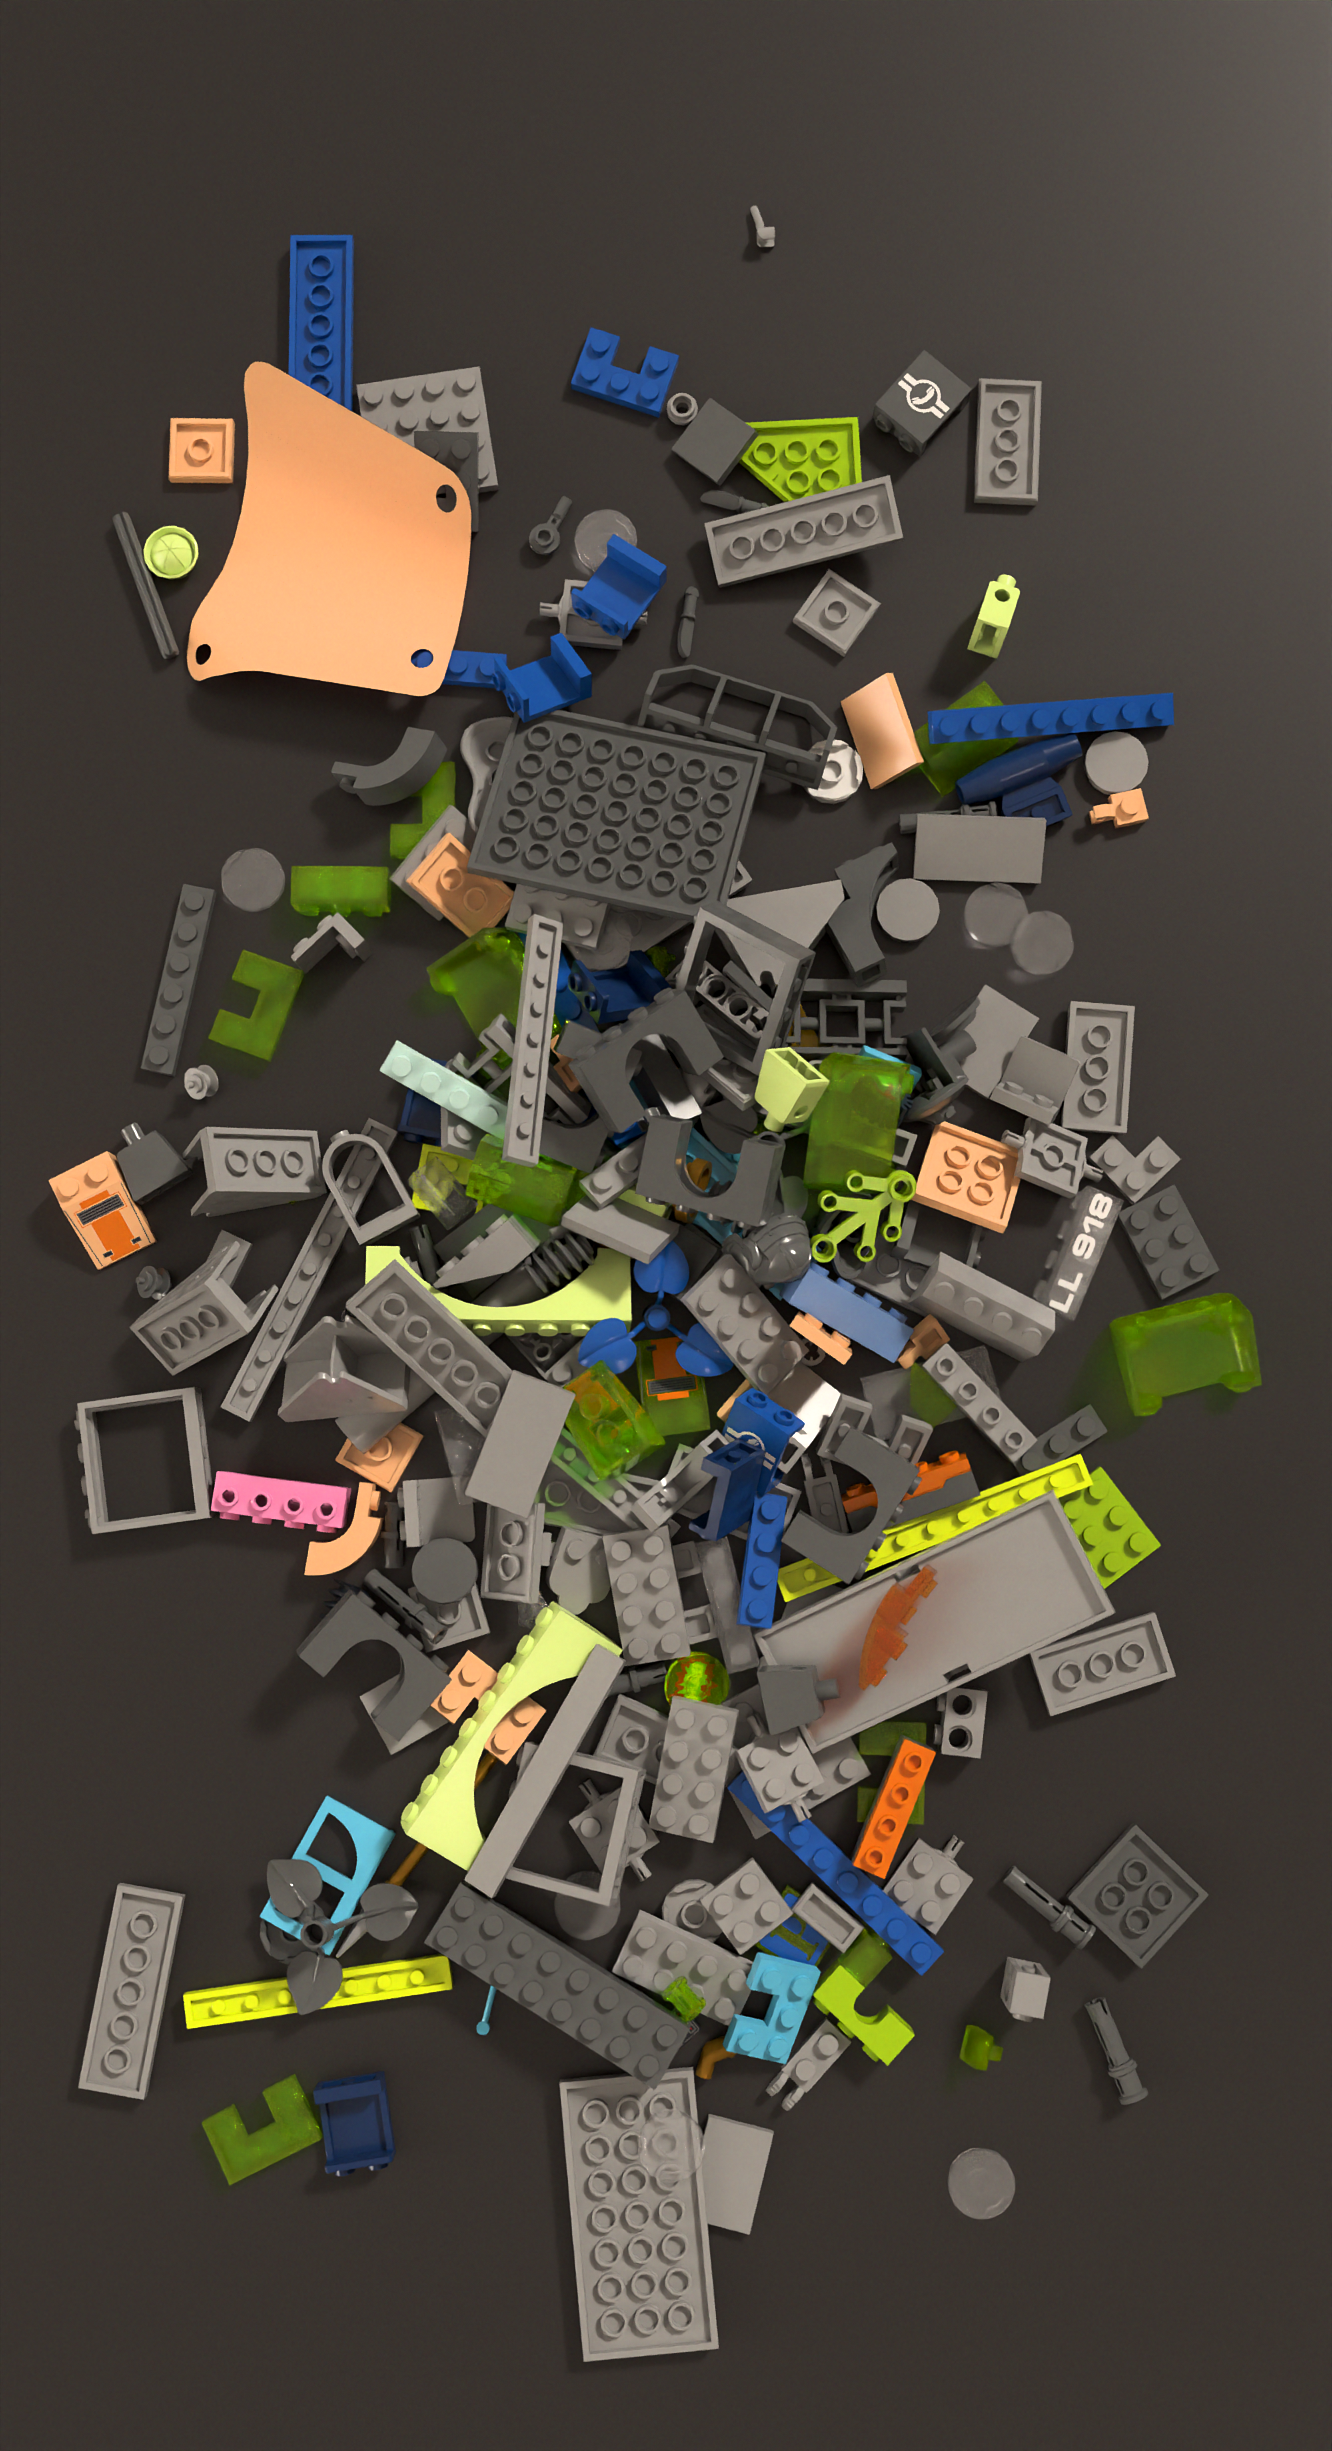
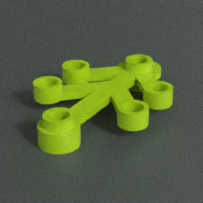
M857 1170L847 1172L844 1177V1184L851 1191L859 1192L862 1189L882 1192L872 1200L837 1196L830 1190L821 1192L818 1196V1205L824 1211L844 1210L855 1213L828 1234H817L811 1238L810 1248L812 1250V1257L822 1263L831 1261L837 1253V1244L863 1225L861 1241L856 1243L854 1254L863 1262L871 1261L876 1255L874 1243L880 1211L890 1204L888 1220L882 1223L880 1234L889 1242L897 1241L902 1235L900 1224L904 1203L909 1201L916 1192L917 1184L915 1178L903 1170L894 1171L887 1178L864 1176ZM854 1176H859V1183L856 1186H851V1179ZM903 1181V1188L900 1191H895V1184ZM833 1196V1203L830 1206H824L826 1197ZM891 1226H895V1233L891 1236H887V1229ZM824 1241L826 1244L825 1248L822 1251H816V1245ZM865 1246H869V1253L865 1256H861V1249Z

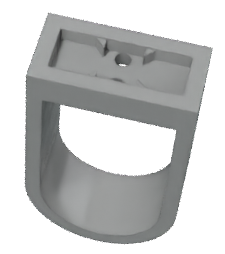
M343 1130L330 1138L332 1144L327 1149L322 1162L323 1176L360 1246L364 1248L421 1217L387 1153L375 1140L361 1134H349L348 1130ZM353 1145H365L376 1150L404 1201L398 1207L362 1226L358 1225L333 1175V1166L337 1156L344 1149Z

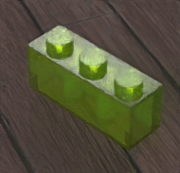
M292 866L291 905L295 911H299V914L304 916L319 915V911H331L332 915L338 912L341 916H349L351 912H363V915L382 916V912H391V880L389 878L392 875L388 867Z

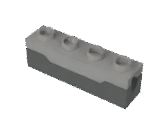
M947 1343L939 1347L919 1366L924 1374L1008 1463H1014L1038 1441Z

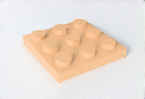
M945 1121L935 1125L916 1180V1192L910 1200L1003 1234L1009 1221L1021 1179L1014 1176L1018 1160V1150L1008 1144Z

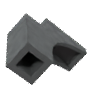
M892 842L883 847H875L867 854L855 860H847L834 869L835 879L841 880L845 901L841 903L824 928L857 987L887 974L885 957L874 938L871 920L874 905L881 889L899 869L898 852Z

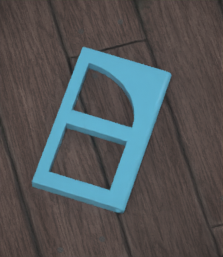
M327 1795L292 1859H301L312 1863L320 1872L323 1881L344 1892L330 1919L334 1924L351 1917L396 1833ZM329 1813L343 1823L355 1843L357 1865L352 1879L306 1854ZM270 1897L259 1917L301 1940L300 1932L304 1924L279 1912ZM345 1927L334 1931L332 1939L321 1946L325 1951V1955L331 1954Z

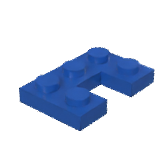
M591 327L571 381V389L660 417L679 363V355L649 346L641 372L637 374L613 366L620 345V336Z

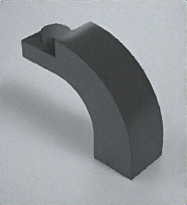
M408 727L396 752L384 762L374 766H359L335 761L331 774L340 783L341 789L348 793H357L365 805L391 804L414 794L433 777L443 761L447 747L435 731Z

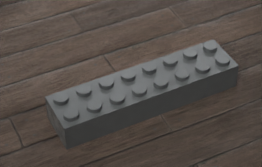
M465 1880L457 1887L424 1942L654 2090L690 2030L689 2022L497 1900L489 1897Z

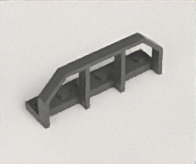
M693 664L654 672L645 692L637 725L648 729L766 753L763 774L815 790L819 788L837 731V727L811 701ZM693 682L716 690L705 719L651 703L656 689L659 687ZM723 692L770 706L761 736L712 722ZM777 709L805 717L827 740L822 756L767 739Z

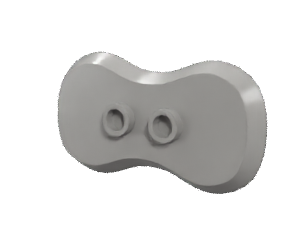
M492 717L477 721L465 730L461 738V754L473 778V794L468 807V820L476 834L513 717Z

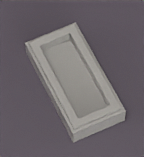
M813 1882L810 1883L791 1907L795 1914L843 1954L864 1928L860 1921Z

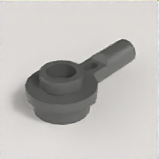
M562 496L548 522L539 524L531 530L529 542L531 548L537 554L550 555L558 549L560 544L558 528L573 503L569 498Z

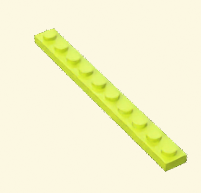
M1078 1454L980 1492V1496L883 1529L882 1532L887 1536L878 1551L875 1552L871 1549L864 1559L870 1563L865 1572L942 1543L1052 1489L1057 1498L1093 1485L1082 1455ZM808 1558L780 1568L777 1579L785 1602L843 1581Z

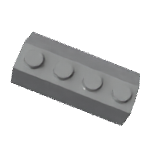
M942 1252L939 1253L908 1301V1304L931 1314L933 1317L1020 1362L1037 1356L1055 1331L1054 1310Z

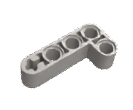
M684 960L665 978L672 987L671 989L676 987L675 977L678 970L682 967ZM705 960L693 996V1005L695 1006L701 1000L758 1047L769 1012L763 1007L761 1008L746 993ZM725 990L722 995L713 997L717 991ZM747 1009L743 1015L735 1016L739 1010ZM757 1023L762 1030H757L755 1027Z

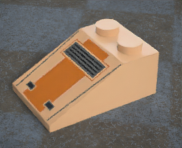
M106 1151L48 1180L62 1210L98 1270L157 1242L140 1204L136 1203L131 1196L117 1156Z

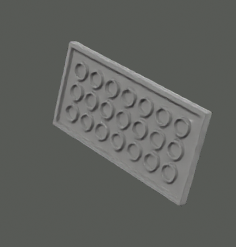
M693 2067L667 2069L655 2090L629 2073L560 2079L584 2362L719 2349Z

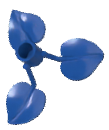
M673 1240L649 1264L639 1260L635 1262L634 1277L638 1285L646 1292L653 1293L658 1291L655 1303L648 1305L644 1309L643 1321L629 1333H627L624 1322L618 1318H607L599 1321L584 1337L578 1354L580 1365L606 1374H618L627 1370L636 1358L637 1349L634 1342L630 1340L631 1338L635 1337L644 1327H648L653 1331H661L667 1328L684 1341L677 1347L675 1357L680 1366L687 1372L697 1376H717L728 1372L734 1365L700 1322L690 1328L688 1336L669 1323V1311L661 1305L664 1292L678 1294L683 1291L689 1280L687 1260L682 1250Z

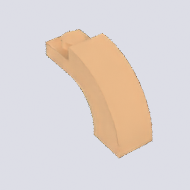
M360 1482L354 1518L350 1528L344 1535L331 1542H310L304 1575H325L343 1570L359 1561L372 1548L384 1522V1518L372 1516V1510L377 1511L380 1503L381 1492L376 1491L377 1484Z

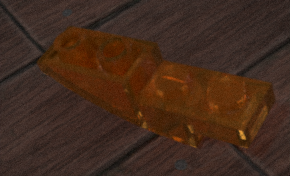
M929 1564L923 1567L907 1589L898 1582L894 1583L878 1607L867 1632L861 1655L859 1687L865 1691L870 1684L876 1688L888 1672L883 1667L890 1657L897 1661L907 1648L908 1644L903 1640L909 1633L898 1624L901 1622L906 1626L918 1610L913 1606L920 1596L926 1599L938 1584L933 1579L938 1571Z

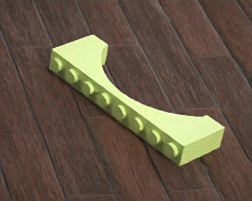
M366 1246L365 1285L396 1259L476 1336H487L491 1333H505L509 1336H521L524 1333H538L542 1336L571 1333L574 1336L583 1337L586 1336L596 1323L607 1318L622 1320L626 1325L627 1333L630 1332L632 1321L630 1256L612 1248H597L596 1258L594 1259L595 1264L589 1265L573 1282L544 1299L513 1307H487L460 1301L435 1289L410 1268L400 1255V1246Z
M554 1601L540 1611L533 1630L529 1635H525L520 1640L516 1649L517 1653L511 1662H507L502 1666L497 1676L498 1680L491 1691L488 1690L482 1695L478 1703V1710L472 1718H468L462 1724L458 1739L453 1746L445 1749L440 1758V1765L434 1774H429L421 1785L420 1794L414 1803L410 1802L405 1807L401 1816L402 1820L400 1823L406 1835L468 1872L487 1840L479 1830L474 1806V1784L479 1758L486 1741L496 1725L518 1702L531 1693L554 1682L579 1676L596 1644L602 1645L618 1656L623 1651L614 1640Z

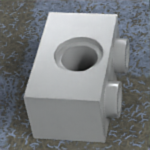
M1007 1957L1000 1997L1009 2012L1013 2013L1014 2018L1026 2022H1033V2017L1044 2018L1051 1978L1040 1963Z

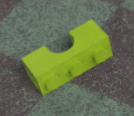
M837 1958L818 1979L813 1991V1996L815 1997L813 2003L825 2015H828L830 2012L840 2020L837 2024L838 2027L849 2038L852 2039L856 2035L864 2043L862 2049L872 2060L877 2062L881 2059L888 2066L915 2036L912 2027L888 2004L874 2016L865 2017L858 2014L854 2010V2003L858 1995L865 1989L863 1981Z

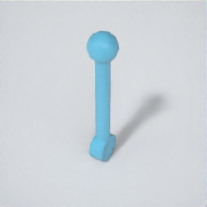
M493 1986L490 1987L482 2021L476 2027L480 2035H486L490 2030V2023L488 2021L497 1990Z

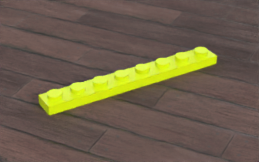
M443 1954L343 1968V1980L339 1991L327 2004L319 2009L451 1990L454 1985L450 1959ZM287 1977L185 1992L183 1995L187 2029L298 2013L296 2003L288 1987Z

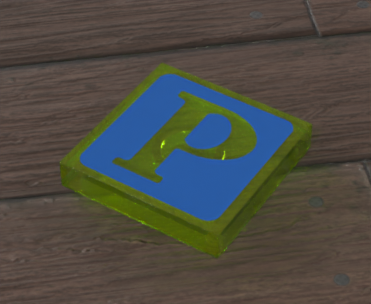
M786 1885L781 1893V1896L790 1908L802 1895L789 1885ZM793 1912V1915L754 1945L772 1956L818 1966L831 1943Z

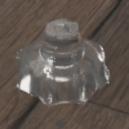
M539 1591L538 1603L517 1602L516 1614L518 1616V1624L521 1627L534 1628L540 1611L544 1607L549 1606L545 1603L544 1595L541 1591Z

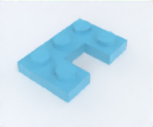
M757 1952L746 1984L751 1990L773 1994L764 2020L738 2014L733 2015L722 2044L725 2050L786 2064L821 1973L817 1966Z

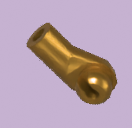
M725 2036L713 2039L703 2046L695 2073L698 2077L711 2079L716 2062L736 2056L737 2053L726 2051L722 2045Z

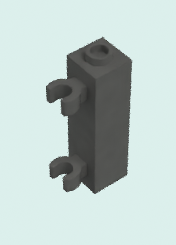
M629 1019L623 1020L621 1023L618 1024V1026L620 1027ZM657 1034L643 1037L633 1045V1047L642 1051L640 1058L644 1059V1063L637 1077L632 1076V1079L648 1106V1109L645 1110L647 1114L637 1121L638 1126L642 1132L648 1131L650 1116L666 1114L693 1121V1128L703 1114L660 1037Z

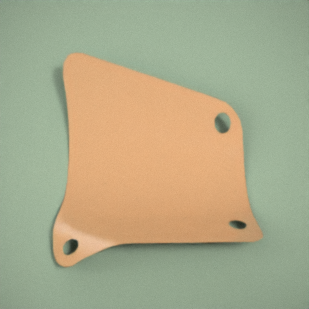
M265 362L252 363L245 372L244 380L249 454L243 505L233 545L224 568L200 604L191 623L187 649V663L191 676L195 680L202 681L209 677L239 671H263L414 696H424L435 692L443 682L454 647L468 576L471 546V508L469 497L463 484L453 471L435 459L273 365ZM446 484L454 489L457 496L454 510L447 513L438 507L436 501L439 487ZM202 644H208L211 647V656L207 662L199 665L196 662L197 648ZM420 649L429 650L433 654L432 663L424 668L415 667L411 662L412 654Z

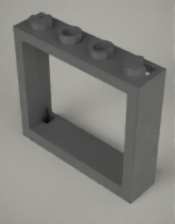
M715 901L700 907L693 918L695 926L691 938L687 941L684 948V954L686 955L683 965L675 977V982L677 983L675 989L686 991L692 1002L715 926L785 963L757 1050L704 1022L724 1057L759 1076L766 1049L784 1048L816 952Z

